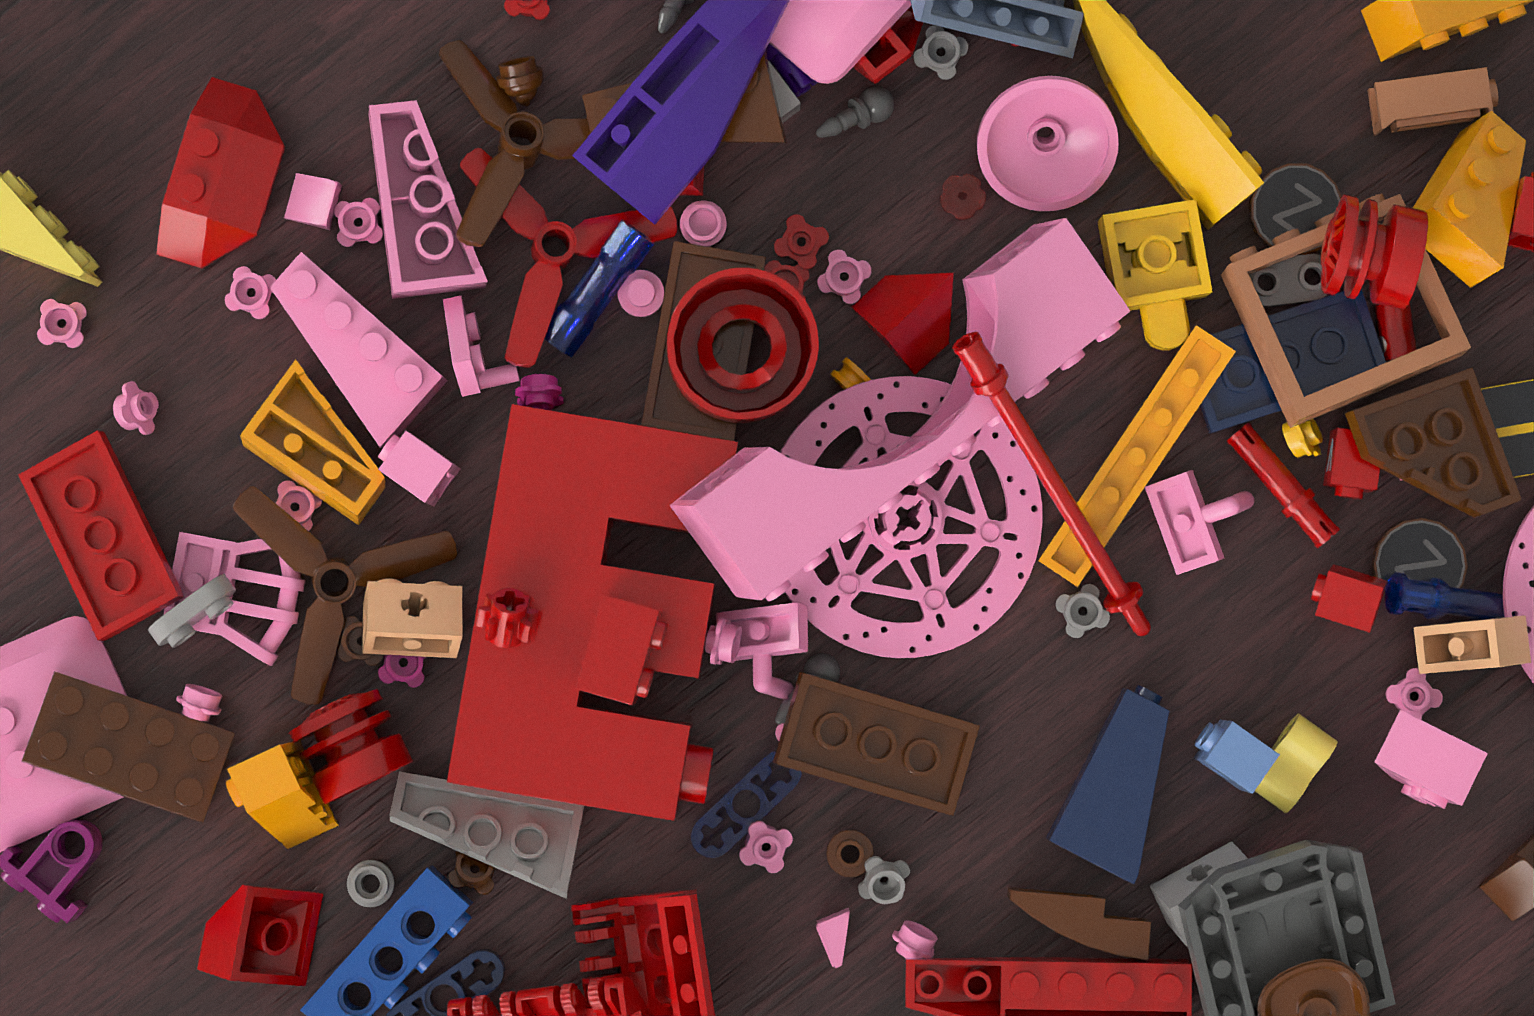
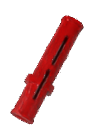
M1250 422L1226 441L1284 507L1281 511L1286 518L1291 516L1313 541L1316 548L1322 546L1332 535L1334 536L1340 530L1339 526L1334 524L1313 499L1316 495L1311 488L1305 490L1253 429Z

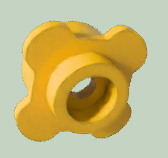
M1314 419L1292 428L1289 427L1287 422L1282 424L1284 438L1295 457L1300 458L1306 454L1308 456L1314 455L1315 457L1321 455L1318 444L1323 442V438Z

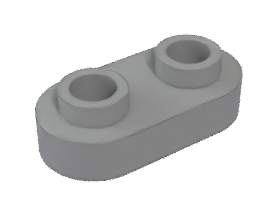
M1296 255L1249 275L1264 308L1309 303L1328 295L1321 290V255ZM1307 269H1314L1319 273L1320 281L1317 285H1309L1305 281L1304 273ZM1266 274L1273 279L1274 285L1270 291H1264L1258 286V277L1260 275Z
M225 574L220 575L200 587L160 617L149 627L148 631L159 646L169 643L172 648H175L195 634L196 631L192 626L205 616L212 620L227 611L234 604L230 597L236 592V589Z

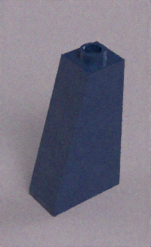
M1140 685L1136 686L1134 692L1122 688L1046 836V839L1132 884L1135 883L1139 874L1169 716V710L1159 705L1163 697Z

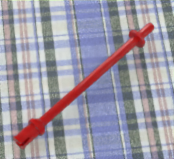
M971 332L962 336L954 343L952 349L959 356L971 376L970 385L977 395L990 398L1109 591L1103 601L1106 611L1109 613L1122 612L1136 635H1147L1150 632L1151 625L1138 604L1140 597L1144 593L1142 586L1138 582L1125 583L1006 389L1005 386L1009 374L1004 365L996 363L982 341L979 332Z

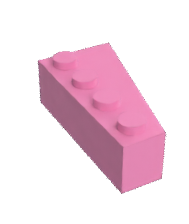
M417 100L369 105L368 115L392 299L485 288L488 281L473 246L465 245L456 238L462 217L456 205L450 184L440 164L437 151Z
M302 252L270 286L380 448L383 449L394 434L399 437L448 381Z

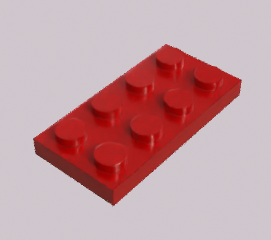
M97 430L18 474L98 641H106L185 597L105 432Z

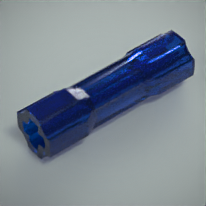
M622 219L603 244L599 255L571 294L553 313L544 339L562 353L573 357L593 330L596 320L628 276L633 274L654 246V242Z

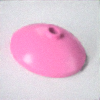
M1060 76L1034 77L1006 89L991 103L985 112L977 135L979 164L990 186L1010 203L1035 211L1066 209L1092 196L1105 183L1112 172L1119 145L1116 123L1105 101L1085 84ZM1042 127L1053 129V133L1048 137L1044 138L1037 135L1038 130Z

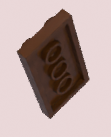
M673 242L641 426L729 441L735 440L737 423L721 421L699 411L682 395L676 386L667 358L668 327L679 301L700 280L718 271L731 268H754L764 271L766 257ZM744 319L734 320L723 325L716 333L712 344L713 356L719 366L727 372L737 375L746 374L754 322Z
M54 671L21 762L203 823L235 733Z
M799 672L773 763L954 816L980 725Z

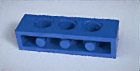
M433 865L429 866L300 1011L306 1016H373L382 1004L391 1009L409 989L403 983L407 976L414 969H417L422 974L438 957L440 952L434 946L446 933L454 938L471 920L472 917L466 910L473 904V901L459 889L453 888L449 880ZM425 911L433 917L435 928L431 935L420 936L412 930L410 920L414 912ZM390 946L400 951L403 957V964L400 970L388 971L381 966L379 953L383 947ZM361 982L370 989L371 1001L369 1005L359 1007L349 1000L347 991L351 983Z

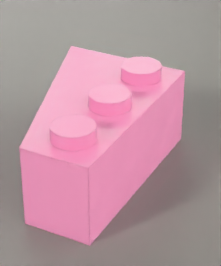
M1400 710L1375 763L1392 779L1404 784L1401 793L1425 805L1429 804L1445 809L1447 803L1463 805L1488 753Z

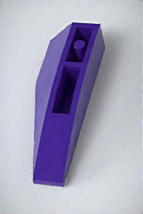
M707 0L629 86L573 154V157L648 220L656 224L716 152L790 0Z

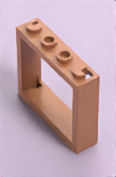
M1383 194L1368 198L1378 203V221L1385 219L1393 204L1406 207L1401 194L1386 200ZM1366 200L1359 203V214ZM1334 213L1315 222L1316 229L1301 235L1298 229H1293L1275 237L1272 240L1274 244L1272 247L1257 252L1256 247L1252 246L1230 257L1232 263L1226 267L1221 277L1290 428L1460 358L1471 348L1426 249L1416 285L1441 340L1305 397L1249 275L1323 245L1328 224L1333 218Z

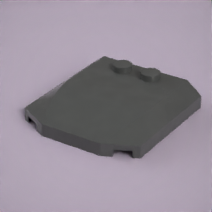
M1303 840L1216 869L1178 905L1204 1016H1258L1259 996L1262 989L1271 979L1293 966L1316 959H1334L1353 968L1366 985L1369 995L1370 1013L1396 1004L1363 855L1355 847Z

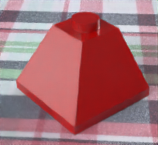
M242 885L206 922L197 970L229 981L306 986L323 894L312 891Z

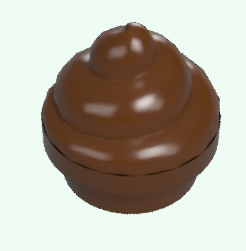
M534 56L514 58L498 65L500 75L496 77L499 87L504 89L506 95L515 97L518 104L529 106L531 100L537 94V88L543 83L544 74L542 67L537 66Z

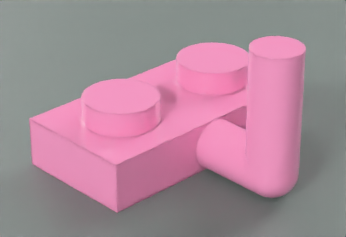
M461 296L443 299L452 365L462 397L481 393L480 390L520 381L518 368L513 364L485 369L480 344L473 345V341L481 340L475 312L466 314Z
M1193 470L1145 487L1176 575L1224 559L1212 523L1245 511L1254 504L1253 495L1248 491H1242L1205 505Z
M796 602L716 613V626L719 618L730 619L731 624L741 626V643L735 661L753 659V686L755 690L780 699H788V695L794 690V687L789 681L772 677V656L808 652L807 605Z

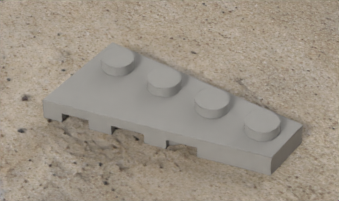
M399 771L389 815L390 822L567 899L584 814L583 805L447 783L445 779Z

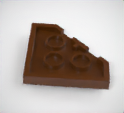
M1473 367L1345 413L1362 459L1472 517L1484 515L1522 500Z

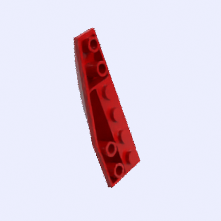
M982 957L906 959L905 1007L936 1016H1192V964L1188 959L1144 960L1138 958Z

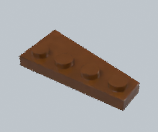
M766 51L721 142L787 143ZM632 83L582 95L591 133Z

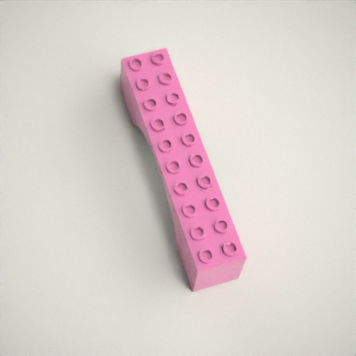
M1067 218L1032 225L962 279L967 304L966 334L979 332L982 341L996 363L1004 365L1009 374L1005 387L1014 402L1023 395L1028 399L1042 391L1049 384L1046 378L1059 367L1061 370H1066L1079 362L1085 356L1082 350L1094 339L1097 342H1101L1116 333L1121 328L1118 321L1130 312V309ZM961 361L953 383L935 413L916 433L893 450L858 465L831 469L791 459L771 447L743 448L670 504V507L736 597L755 600L766 598L767 601H771L790 588L791 583L788 579L802 568L805 572H808L820 565L828 558L829 554L826 549L839 539L844 543L857 536L866 527L863 520L876 510L879 513H884L894 507L903 498L900 491L913 481L918 485L931 478L940 469L937 462L950 452L953 456L962 453L976 442L977 439L974 433L986 424L989 427H993L1002 422L1003 419L989 397L975 394L970 385L972 378Z

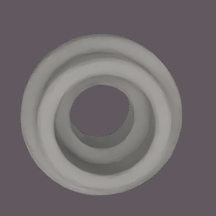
M365 860L358 863L350 871L347 878L349 895L357 904L364 907H376L385 903L394 890L395 881L392 871L387 865L377 860ZM368 874L375 875L379 879L380 886L375 892H369L363 886V879Z

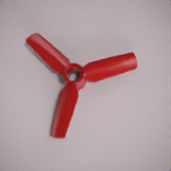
M476 148L467 153L462 159L460 169L477 187L488 162L493 158L482 148ZM519 184L501 217L517 234L533 240L531 255L536 264L527 272L524 278L505 352V360L515 366H534L563 286L561 270L570 263L573 255L594 259L673 238L677 233V219L673 208L669 207L656 224H653L638 210L585 219L572 229L563 222H548L544 208ZM547 237H557L564 242L566 253L559 257L550 256L543 250L542 241Z

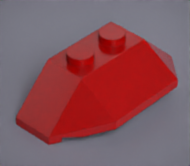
M211 77L190 113L162 202L157 255L203 269L216 259L258 236L285 145L256 90Z

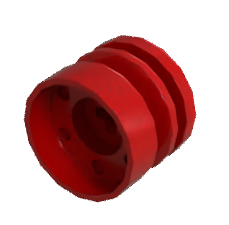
M1344 194L1338 203L1333 218L1328 224L1321 252L1322 292L1336 295L1344 282L1345 296L1355 299L1359 295L1365 280H1370V300L1372 303L1404 310L1413 296L1424 258L1428 232L1427 212L1393 204L1383 223L1380 224L1378 223V203L1375 200L1367 199L1359 214V199L1356 196Z
M378 689L367 693L349 694L309 714L310 716L298 727L289 732L294 743L313 735L318 742L299 754L302 760L324 755L328 763L311 776L324 805L413 762L400 733L378 738L375 729L392 717L389 710L378 713L370 718L367 716L365 710L383 700Z

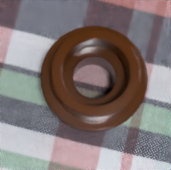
M844 830L832 837L828 843L826 855L830 867L837 874L844 877H856L866 871L864 864L867 859L873 857L874 852L870 840L863 833L856 830ZM847 845H854L859 850L858 859L852 863L845 862L841 857V851Z

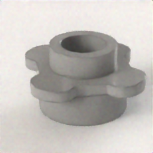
M930 26L926 31L927 39L924 45L914 53V62L920 68L928 67L936 71L940 79L949 80L956 74L955 65L959 58L967 54L968 43L964 38H956L953 34L944 31L941 26ZM939 48L945 50V55L942 57L936 53Z
M1092 584L1083 585L1081 591L1070 596L1062 594L1056 600V609L1063 613L1067 622L1066 633L1073 638L1082 637L1086 630L1094 627L1103 628L1110 620L1109 612L1103 609L1098 599L1100 591ZM1082 606L1087 609V613L1083 616L1078 613V609Z
M879 856L867 859L864 864L866 869L864 881L858 885L861 897L864 899L872 898L880 904L896 903L901 900L905 891L904 878L910 874L908 864L903 860H898L894 863L883 861ZM882 877H888L886 882H880Z

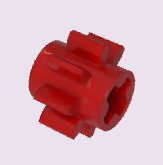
M513 588L500 589L494 595L486 594L484 606L478 609L476 626L486 628V641H490L501 648H512L519 645L521 641L525 643L530 641L531 630H535L537 626L539 610L528 609L530 597L526 596L523 592Z

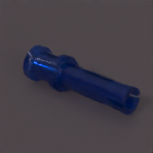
M1395 572L1388 580L1385 590L1386 609L1390 614L1401 615L1404 611L1421 613L1426 619L1437 620L1444 615L1477 620L1504 617L1503 594L1451 587L1441 578H1430L1428 581L1409 579L1405 573Z

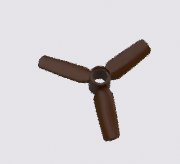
M457 40L448 42L441 47L439 56L485 123L501 133L498 155L488 162L456 233L457 240L463 244L482 247L487 242L524 177V170L532 167L537 162L539 154L541 153L557 160L575 159L573 154L591 132L588 119H554L543 125L535 115L529 112H517L516 104L499 87L498 82L463 41ZM524 137L531 144L518 145L511 138Z
M255 486L246 488L233 503L234 511L294 571L312 576V584L317 598L306 610L291 688L292 698L305 704L317 705L322 701L344 624L341 603L347 601L353 595L356 586L367 587L368 581L377 582L382 579L398 580L451 561L457 556L456 543L449 531H441L364 551L348 564L345 560L338 557H326L321 542ZM330 569H340L347 575L345 586L337 592L326 591L320 585L322 575Z

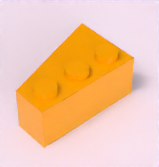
M1376 0L1362 9L1361 12L1382 62L1422 47L1423 50L1436 47L1449 41V36L1459 32L1462 37L1469 36L1489 27L1487 21L1495 18L1499 19L1500 24L1515 20L1527 14L1525 6L1534 0Z
M1492 110L1458 133L1413 206L1415 209L1426 211L1428 215L1425 249L1470 288L1504 268L1526 140Z
M295 359L241 433L242 444L255 455L359 525L386 488L385 477L350 430L345 427L332 410L331 405L320 394Z
M301 741L280 744L227 769L231 779L226 781V786L234 804L237 807L244 805L246 812L287 849L339 826L329 803L324 805L311 779L315 772L309 759L302 760L299 754L304 751Z

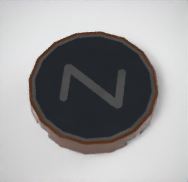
M1288 163L1275 168L1262 179L1264 184L1250 198L1249 213L1252 222L1251 226L1255 236L1267 248L1274 246L1272 240L1287 231L1298 229L1301 235L1316 229L1315 222L1326 215L1334 213L1338 206L1341 194L1337 184L1323 170L1309 164ZM1320 245L1298 255H1307L1314 253L1316 251L1321 250L1323 245Z
M1424 518L1401 521L1386 530L1375 545L1372 573L1374 577L1388 581L1383 597L1398 608L1416 612L1438 609L1453 600L1464 585L1468 567L1465 548L1457 535L1440 522Z

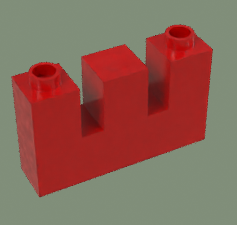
M511 404L447 783L672 821L677 817L680 800L705 804L714 748L689 744L692 729L691 723L582 705L584 691L577 690L575 687L602 594L662 611L660 621L668 623L661 651L651 649L647 663L648 668L655 669L657 672L700 678L716 585L606 566L613 521L690 534L672 510L670 504L738 453V442ZM504 588H513L523 592L526 596L530 597L528 609L539 610L537 626L535 630H531L530 641L528 643L521 641L519 645L512 648H501L490 641H486V628L476 626L478 609L484 606L486 594L494 595L495 592Z

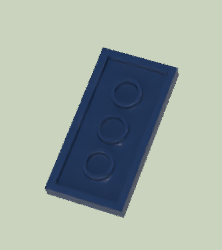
M1362 289L1355 299L1347 298L1344 291L1336 295H1330L1268 316L1304 397L1386 363ZM1241 324L1211 334L1235 350L1236 353L1200 405L1209 434L1282 411L1244 325Z

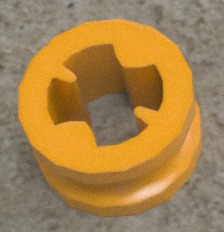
M847 357L842 360L843 367L841 370H833L830 373L833 380L843 390L871 380Z

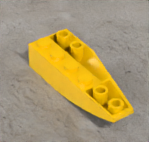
M1072 0L1075 10L1081 11L1084 14L1081 24L1083 35L1100 76L1123 120L1149 159L1184 201L1196 199L1200 221L1209 230L1264 184L1259 177L1262 173L1260 165L1247 151H1243L1240 154L1229 140L1232 137V132L1226 123L1217 114L1211 117L1208 115L1203 107L1166 68L1160 57L1138 37L1135 27L1124 14H1118L1106 0Z

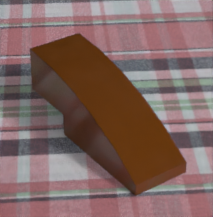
M1008 887L1007 897L1032 918L1055 932L1091 948L1119 956L1148 960L1151 922L1148 919L1104 915L1106 899L1101 895Z

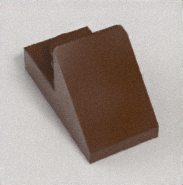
M1534 833L1478 886L1511 921L1516 920L1534 908Z

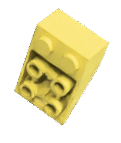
M9 169L4 174L0 172V250L97 287L103 283L94 273L100 266L82 246L78 247L72 240L67 242L63 238L69 231L51 211L47 212L41 205L36 207L32 203L38 196L20 176L16 177Z

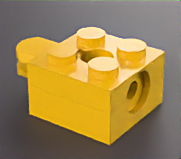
M1196 199L1102 215L1098 221V228L1107 278L1130 311L1140 309L1144 336L1148 344L1162 351L1177 348L1188 338L1190 333L1185 301L1206 298L1212 293Z

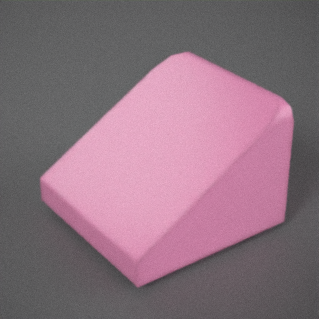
M296 173L284 218L330 230L334 218V208L338 203L342 185L334 180Z
M849 908L819 919L816 923V929L830 963L835 968L842 966L850 915Z

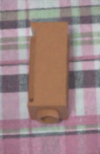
M1487 67L1375 82L1374 88L1367 90L1374 136L1378 135L1386 127H1390L1391 132L1472 122L1491 110L1493 111V107L1498 106L1497 84L1494 79H1489Z

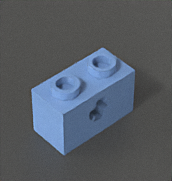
M1221 719L1214 725L1209 722L1194 743V746L1199 749L1194 756L1197 761L1237 789L1251 794L1254 793L1280 755L1233 721Z

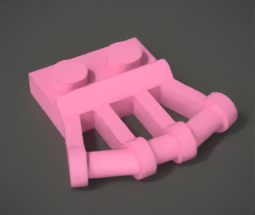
M179 532L172 571L185 597L166 607L164 614L200 587L223 574L226 575L234 587L236 580L279 587L280 593L277 608L232 600L234 604L220 616L212 620L205 616L192 626L195 631L221 635L260 661L273 666L278 658V655L275 653L292 625L298 622L299 612H295L298 592L304 591L305 580H302L301 573L294 571L281 557H279L282 576L238 568L240 556L272 550L262 539L237 543ZM233 612L270 619L273 622L260 643L229 625L228 618L229 613Z

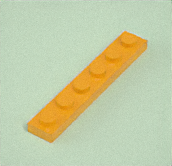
M1197 325L1077 502L1104 548L1236 353L1235 350ZM1066 521L1038 560L1077 587L1093 566Z

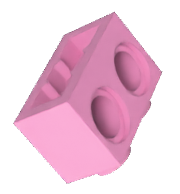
M407 431L404 432L402 437L394 434L378 456V458L384 461L379 467V471L431 506L436 505L461 470L460 467Z

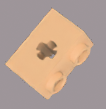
M396 579L367 582L363 601L362 654L457 658L463 636L462 586H451L441 581H431L425 584L402 583Z
M1526 615L1414 627L1419 674L1496 668L1531 663Z

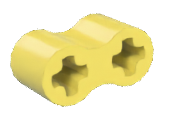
M1298 713L1288 723L1271 748L1280 755L1255 792L1284 813H1288L1301 798L1317 772L1329 759L1338 743L1337 740Z

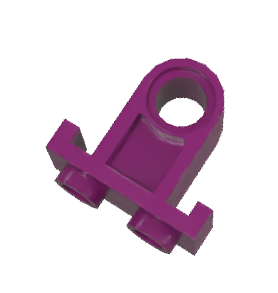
M77 819L59 824L48 834L25 863L18 859L24 852L17 845L6 848L0 855V868L4 870L0 876L18 892L23 893L26 889L40 900L36 905L37 908L52 921L59 923L62 919L69 923L77 920L88 904L82 899L71 903L65 896L102 851L103 839L101 832L95 824L87 820ZM71 831L81 834L85 841V850L79 857L71 855L65 847V839Z

